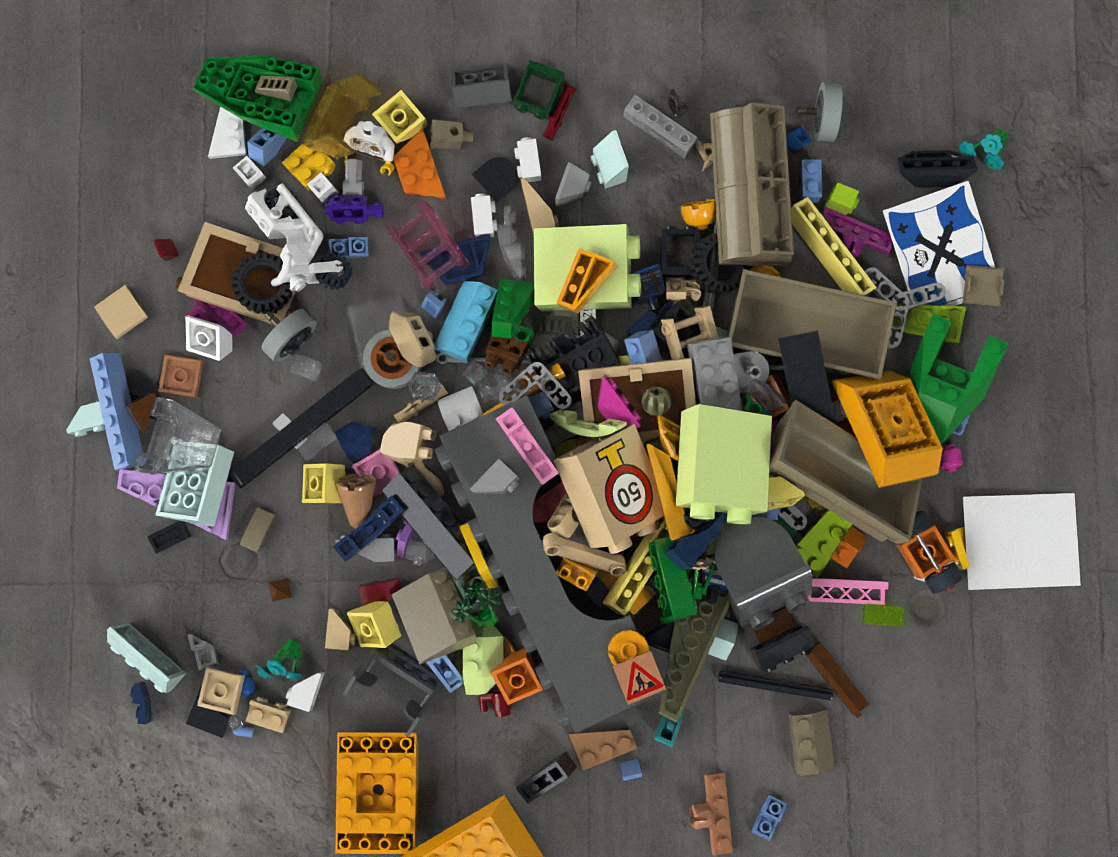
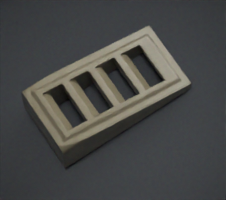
M261 76L255 93L291 101L296 91L297 83L295 78Z

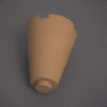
M350 474L339 478V482H337V488L349 524L354 529L371 515L376 478L369 474H364V477H358V474Z

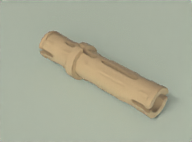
M440 384L412 404L408 403V406L394 414V417L398 422H405L413 416L416 417L420 411L444 395H447L448 392Z

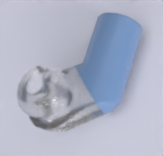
M236 715L229 718L228 725L234 735L253 737L254 728L245 727Z

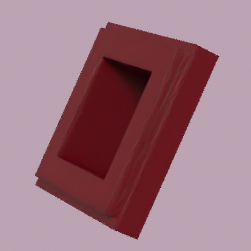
M171 239L154 240L158 254L163 260L169 261L179 256Z

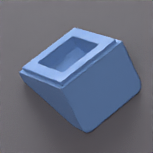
M638 759L620 763L624 781L642 776Z

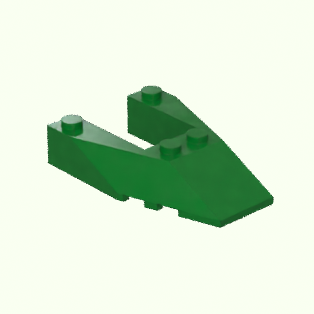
M933 314L914 358L909 378L942 445L984 400L1008 347V342L989 335L973 373L937 359L951 328L952 321Z

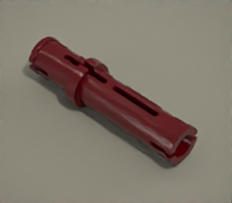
M565 85L553 114L549 116V123L543 133V137L548 140H554L559 126L563 124V117L576 92V89L571 85Z

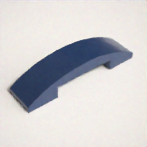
M393 495L377 507L378 510L352 533L345 535L333 546L345 562L373 542L404 512L403 507Z

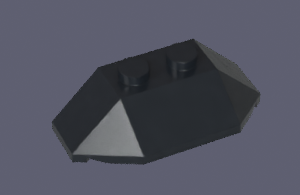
M951 150L911 151L897 158L900 174L916 188L951 187L962 182L977 172L978 169L974 156H966Z

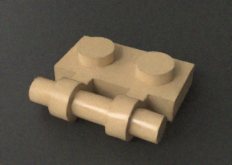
M666 277V298L672 301H680L681 299H686V296H690L694 301H697L701 296L700 284L696 283L697 279L685 280V277Z

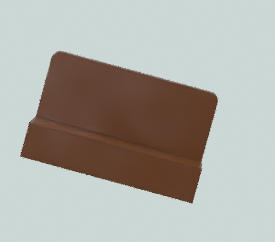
M786 607L772 613L774 617L772 623L761 629L753 630L759 643L768 641L794 627L789 616L791 613L788 612Z

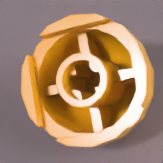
M715 198L706 199V201H692L680 206L683 220L689 226L704 230L708 229V225L716 220Z

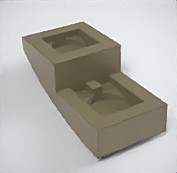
M257 507L245 530L240 546L258 553L267 537L266 533L275 519V515Z

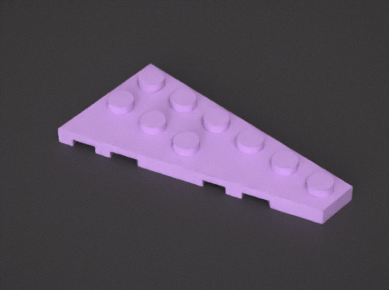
M121 469L119 470L117 489L158 507L166 474ZM226 482L214 527L194 525L228 540L235 491L234 482Z

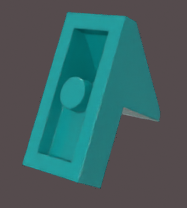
M684 713L681 714L678 722L662 715L660 723L654 731V739L673 747Z

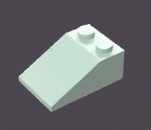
M614 130L593 148V155H591L592 164L594 167L597 166L599 171L597 173L598 181L600 184L603 183L605 189L626 182L629 168L617 131Z

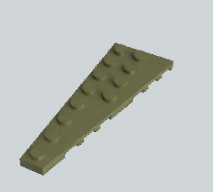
M689 570V573L691 574L689 576L690 581H693V575L691 573V570ZM729 593L725 597L718 596L716 604L706 602V595L702 594V599H695L697 614L683 620L674 621L664 679L666 690L662 692L659 714L675 722H678L728 610L730 605Z

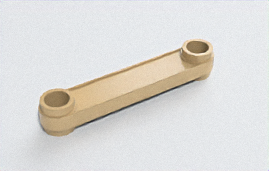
M549 533L543 537V549L547 555H557L610 572L613 576H620L626 572V561L621 554H611L590 548L589 546L561 538L556 533Z

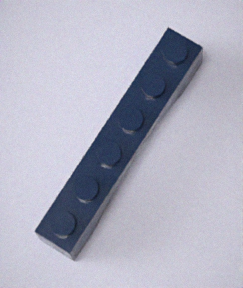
M715 512V519H709L694 533L673 540L664 554L679 569H691L697 564V558L709 548L708 544L711 540L720 534L721 527L728 523L727 513Z

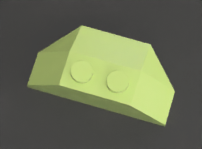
M469 618L476 637L475 644L463 648V680L466 695L486 694L496 684L491 675V670L504 660V636L495 626L486 628L482 625L479 627L476 622Z

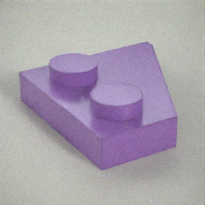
M405 520L403 523L406 524L404 529H400L396 540H398L396 555L402 558L406 553V546L411 541L414 530Z

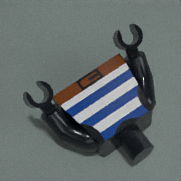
M705 552L698 557L704 560V563L709 564V568L706 570H699L698 582L702 583V587L712 567V563L706 561V557L711 559L712 556L705 555ZM717 566L707 587L705 601L710 604H716L718 596L725 597L729 593ZM691 569V573H692V575H693V578H694L695 569Z

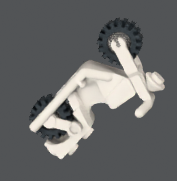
M282 183L277 189L273 188L272 191L270 190L265 200L266 189L253 192L248 196L245 209L260 229L269 237L268 239L287 238V244L280 254L283 261L282 269L278 277L272 279V286L290 282V290H296L297 292L306 286L305 282L308 284L324 283V287L330 286V290H334V288L340 290V288L345 287L353 272H351V263L349 261L345 262L347 259L345 257L340 258L341 254H337V256H335V253H331L330 256L325 254L318 263L310 264L323 240V233L301 207L300 201H297V195L293 197L294 192H289Z

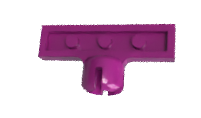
M827 207L824 208L822 216L833 231L841 237L842 243L855 259L860 255L863 246L886 255L890 253L893 242L889 233Z
M191 298L196 305L186 316L189 315L211 323H218L232 334V338L237 337L248 326L233 311Z

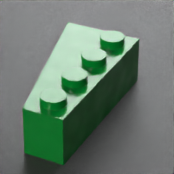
M670 537L656 539L649 543L652 569L657 571L654 580L655 588L660 590V599H657L658 608L663 609V617H660L661 624L683 620L697 614V603L692 597V584L687 577V569H679L664 554L665 550L673 542Z

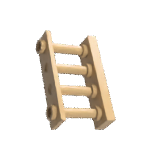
M710 306L694 308L695 316L674 323L673 319L661 320V329L666 337L672 360L684 358L682 349L687 348L686 343L718 337ZM699 324L700 335L679 342L677 330Z

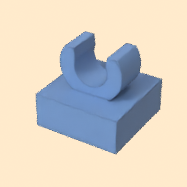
M430 292L425 296L421 307L436 319L440 315L446 299L444 298L440 301L437 298L438 292L434 294Z

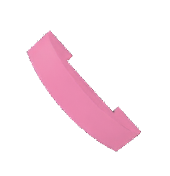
M510 408L496 418L542 485L559 474L513 408Z

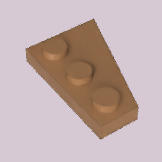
M630 729L569 733L583 771L637 749Z

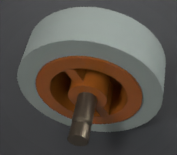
M384 330L374 335L364 349L363 363L367 374L377 384L385 388L398 389L411 384L418 377L422 367H416L402 357L390 330Z

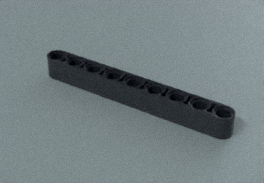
M363 368L358 369L234 466L228 475L239 489L243 488L371 388L374 382Z

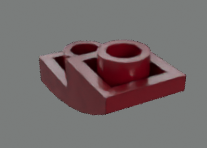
M399 578L359 585L363 605L375 601L393 600L392 594L402 589Z

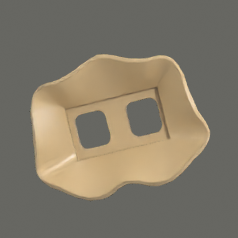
M393 311L390 315L389 330L402 357L416 367H423L435 361L437 354L432 342L433 335L425 328L420 316L415 313L401 314ZM416 320L421 329L415 330L410 321ZM425 337L429 346L423 347L419 338Z

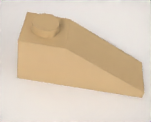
M521 179L533 235L535 228L558 227L557 216H553L552 210L526 179Z

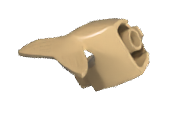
M412 422L393 423L383 435L380 452L393 461L407 467L414 465L439 496H444V489L440 479L429 471L422 462L423 459L432 458V448L425 446L426 440H435L436 431L427 426Z

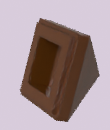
M288 578L269 582L272 601L292 597Z

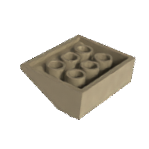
M446 568L428 573L392 594L393 601L419 665L475 644L476 634L469 618L464 617L463 623L459 619L453 621L455 614L451 613V610L457 608L456 602H461V599Z

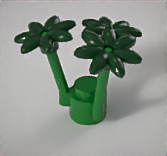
M476 581L474 586H467L468 591L465 592L464 596H469L470 599L478 597L476 602L481 603L478 618L468 611L473 607V604H467L468 599L466 598L462 604L457 601V608L451 610V613L455 614L453 621L459 619L463 623L464 617H468L476 622L479 627L482 625L486 628L494 626L498 621L494 604H502L497 599L501 596V593L494 594L493 588H490L487 594L485 590L488 587L485 586V581L480 584Z

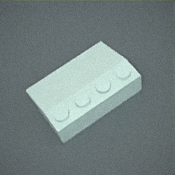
M176 441L156 516L214 527L234 452L219 445Z
M130 623L110 626L107 629V642L111 645L112 651L123 655L126 658L125 662L131 667H136L140 670V675L146 680L150 679L158 691L162 693L172 691L185 676V671Z

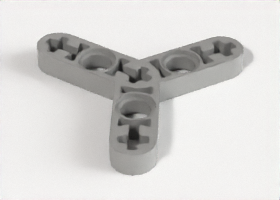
M871 267L864 271L866 274L874 273L875 276L873 278L877 282L880 279L882 280L873 291L881 300L897 303L895 299L903 300V306H896L894 316L900 319V325H892L890 333L891 336L892 330H898L893 335V339L896 342L890 344L889 341L888 349H893L900 344L908 309L938 301L946 293V289L941 283H932L902 292L878 269ZM882 285L889 286L890 293L888 295L881 293L880 288ZM934 287L936 290H940L938 297L936 294L927 297V293L933 291ZM895 292L896 295L894 296V298L889 300L888 298L891 297ZM915 292L922 295L923 299L921 302L914 301L913 294Z

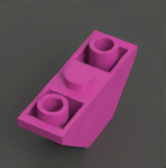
M604 375L601 378L597 403L599 411L606 420L627 422V426L635 424L636 428H639L641 426L639 421L641 419L640 415L635 409L631 410L627 405L629 401L623 393L620 395L617 392L616 388L618 386L612 378L608 379Z

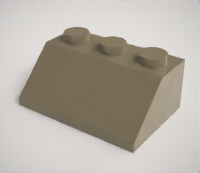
M828 709L788 713L795 772L799 776L820 774L834 769Z

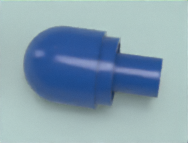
M247 669L242 670L240 674L245 675L241 695L251 697L255 693L254 680H252V677L249 678Z

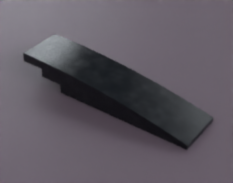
M818 330L778 338L791 406L797 400L836 425Z

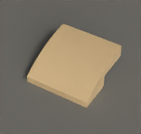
M126 285L94 306L116 339H119L148 318L143 307L137 302Z

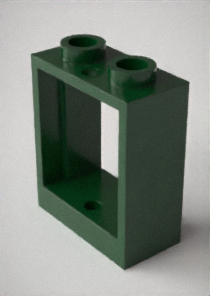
M529 60L513 100L516 110L521 113L529 112L534 114L533 116L540 120H544V118L549 119L565 80V73ZM531 75L556 83L546 110L522 101Z

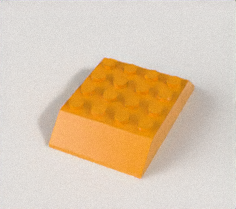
M503 795L404 854L402 857L544 856L507 797Z

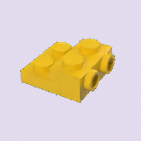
M310 138L303 142L282 162L308 191L310 188L307 184L321 172L324 176H329L336 166Z

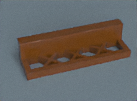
M818 642L811 648L812 651L805 654V656L850 713L859 718L862 715L860 711L867 707L869 703L821 642Z

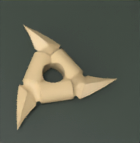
M697 139L695 143L696 148L705 161L702 169L704 171L713 163V155H708L705 151L707 149L712 150V143L702 144Z

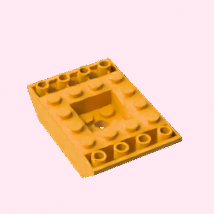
M893 371L882 372L881 379L861 375L832 381L879 488L935 476L939 473L943 448L910 378Z
M338 732L335 853L406 854L416 848L419 759L417 732H412L409 737L406 735L407 732ZM374 785H382L384 793L376 794L373 790Z

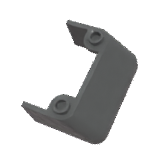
M389 645L386 648L374 647L353 674L343 694L346 696L355 684L364 689H369L376 682L408 703L404 710L405 715L414 721L406 734L409 737L437 695L442 682L435 674Z

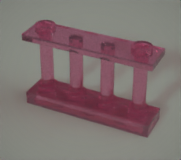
M422 200L417 204L420 208L418 215L399 229L392 225H389L388 229L391 232L389 233L391 239L399 244L421 279L419 281L425 289L435 291L437 288L433 281L454 266L464 269L470 264L430 203ZM428 220L431 225L429 229L410 244H407L403 235L421 221ZM433 235H438L441 240L439 245L418 260L412 251ZM444 250H448L451 255L450 260L428 275L423 266Z

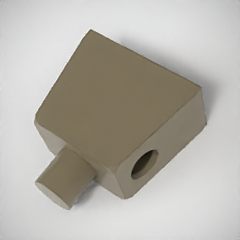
M432 120L430 149H460L462 142H473V131L463 130V123Z

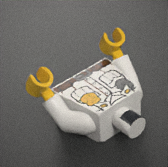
M359 121L357 126H353L346 131L342 143L343 148L339 150L336 156L337 160L340 155H344L346 158L345 163L350 156L348 151L350 149L353 152L382 161L386 160L380 169L381 174H384L386 169L389 171L388 175L394 171L395 167L391 161L394 158L395 146L393 141L387 136L384 128L376 126L370 121Z

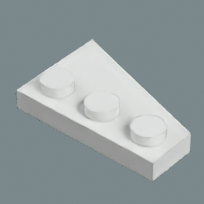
M220 107L208 157L213 159L247 155L244 120Z

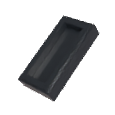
M178 521L147 537L155 554H158L192 536L186 523Z

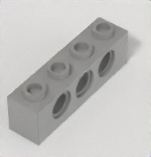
M634 95L624 109V118L684 159L696 143L697 137L636 95Z

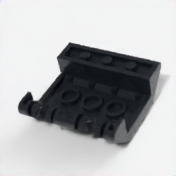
M593 316L587 318L585 323L583 321L579 323V328L584 333L581 337L571 327L568 329L569 333L564 331L552 338V342L550 340L546 341L545 344L550 354L547 355L540 346L535 348L536 352L532 349L525 353L530 365L534 362H539L548 370H551L553 365L559 364L566 376L560 380L557 379V381L572 398L571 406L564 410L574 411L582 406L579 370L621 365L604 330ZM536 367V369L538 370L539 374L541 375V374H542V373H541L542 367H540V368H537V367ZM551 380L545 386L548 391H553L556 384ZM559 388L557 393L551 395V397L554 398L556 395L560 400L558 404L566 405V399L568 397H562L559 394V392H561L562 389ZM550 401L555 411L560 410L557 406H555V404L552 401Z

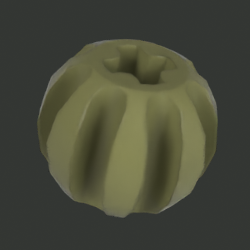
M651 387L643 393L642 407L650 415L659 416L665 414L670 409L671 396L664 388Z

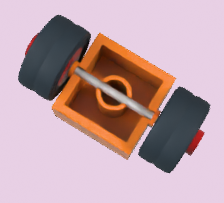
M923 510L916 512L911 541L897 544L896 546L915 578H925V582L933 594L948 591L963 579V574L956 563L948 564L955 560V557L936 526L931 525Z

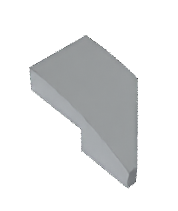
M189 634L190 647L195 653L198 669L203 671L206 667L219 665L214 645Z

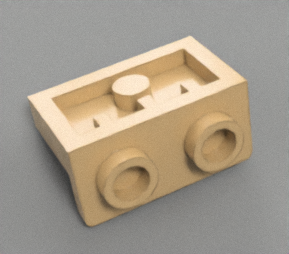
M259 696L250 700L249 704L251 706L246 722L280 733L284 732L291 709L286 708L287 705L279 702L272 704L268 702L267 698Z

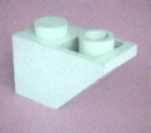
M99 402L81 406L68 426L67 433L80 437L87 435V431L99 432L105 430Z

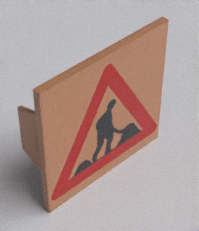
M651 651L613 666L628 705L666 690Z

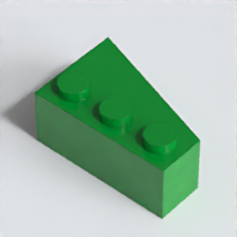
M507 279L499 280L492 319V337L512 338L521 324L522 318L528 313L529 307L535 302L534 283Z

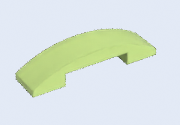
M560 409L550 414V418L560 427L587 437L605 436L627 426V422L608 419L600 424L577 420V412Z

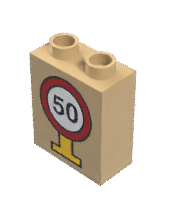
M635 424L625 426L611 434L596 437L553 460L590 548L608 547L611 554L618 553L632 546L630 536L637 533L638 536H645L660 528L657 520L663 517L664 514L651 463Z

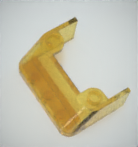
M360 72L331 83L327 87L302 138V144L309 149L334 158L354 154L355 150L343 140L345 133L349 130L356 113L365 111L370 104V98L382 94V90Z

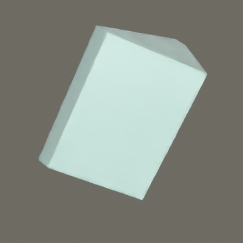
M723 619L708 654L726 661L735 644L739 624Z

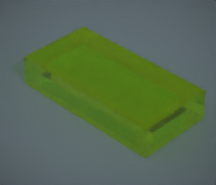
M864 604L862 623L903 627L904 607Z

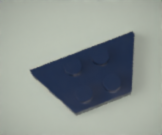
M491 235L419 253L445 285H450L483 276L491 243Z

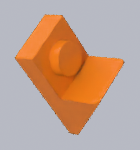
M851 526L830 559L844 568H848L857 552L862 551L867 536Z

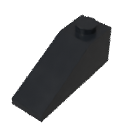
M565 751L522 782L516 789L528 804L567 779L577 766Z

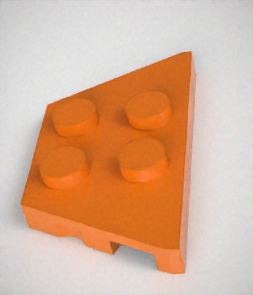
M420 130L393 158L404 193L407 195H420L422 197H437L444 200L446 197L424 130Z

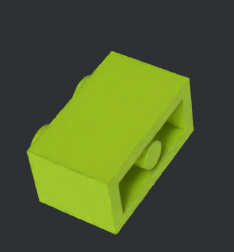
M837 183L831 190L824 208L827 207L844 215L851 214L859 202L860 198H857L859 191Z

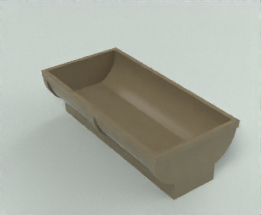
M749 103L744 107L710 113L719 264L786 267L792 261L791 256L794 255L784 106Z
M743 269L730 319L728 337H731L733 348L782 358L778 338L818 330L825 368L881 379L897 303Z
M795 400L781 418L775 431L771 433L769 474L774 477L781 476L802 490L805 496L881 542L886 539L895 544L911 541L922 478L879 488L857 438Z

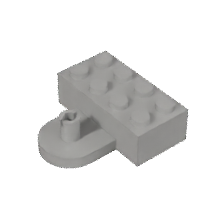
M721 336L686 343L688 357L692 361L696 405L701 404L743 411L740 393L760 388L768 378L769 365L767 360L761 354L753 351L733 354L731 337Z

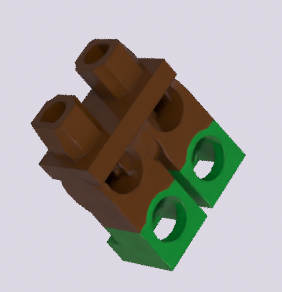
M519 325L511 339L491 337L486 348V367L495 369L497 363L503 364L502 371L509 375H512L515 369L519 370L525 353L534 341V330Z

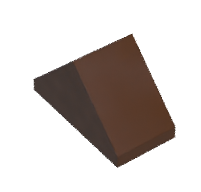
M147 393L125 405L138 430H146L156 397L154 393Z

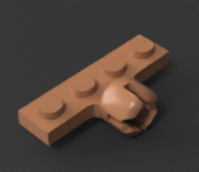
M725 773L704 774L706 802L692 805L689 808L688 814H694V817L689 818L690 824L695 829L709 828L713 855L732 853Z

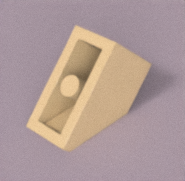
M330 608L325 648L350 650L355 645L356 640L353 628L336 608Z

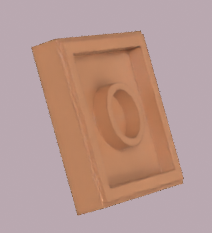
M165 354L158 392L198 398L204 361Z

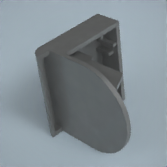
M752 517L751 524H731L722 532L715 547V562L719 574L729 591L731 609L741 628L751 624L753 630L761 629L774 621L772 613L785 607L789 613H793L810 603L808 596L812 595V572L809 565H806L792 538L781 525L767 518Z

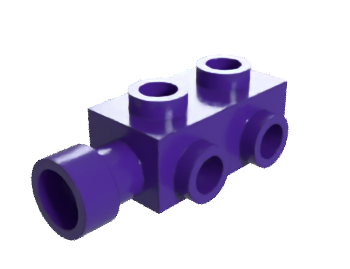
M329 196V202L325 204V215H329L330 221H335L338 224H342L345 221H354L356 224H361L364 221H368V216L383 218L384 214L383 202L368 204V196Z

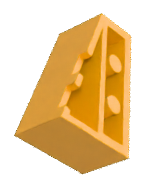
M579 248L556 303L561 308L578 314L616 270L618 265L615 261Z

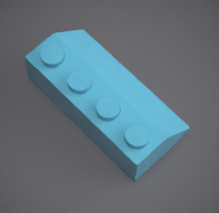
M464 281L434 344L435 350L468 364L493 310L498 290L481 282Z

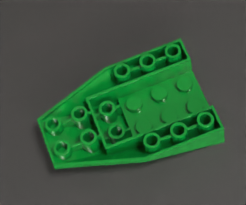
M267 55L206 58L193 86V90L238 118L297 142L323 80L319 67ZM280 76L295 78L297 88L292 100L288 101L255 93L260 77Z

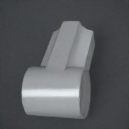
M346 160L343 196H364L362 160Z

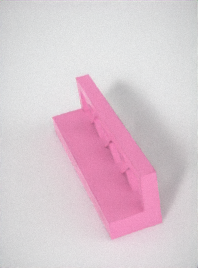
M812 578V586L820 587L824 593L819 598H814L810 595L808 599L812 602L885 605V590H888V582ZM834 587H838L843 592L838 599L833 598L828 593ZM853 588H858L862 592L858 599H852L848 594ZM872 589H880V600H872L867 594Z

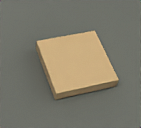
M206 667L197 706L235 715L245 675Z

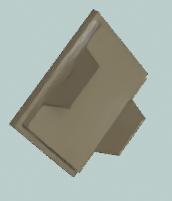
M966 265L962 303L1000 306L1005 280L1003 278L1005 268Z

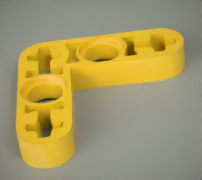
M468 523L461 525V532L481 577L489 589L499 587L497 579H493L479 543L476 542Z

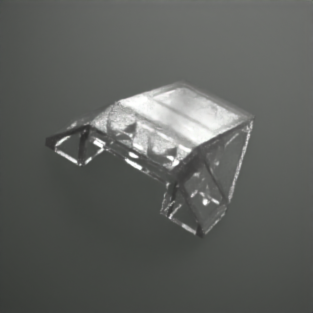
M155 397L150 415L155 417L157 421L147 453L139 452L133 471L156 475L211 467L222 429L174 400Z

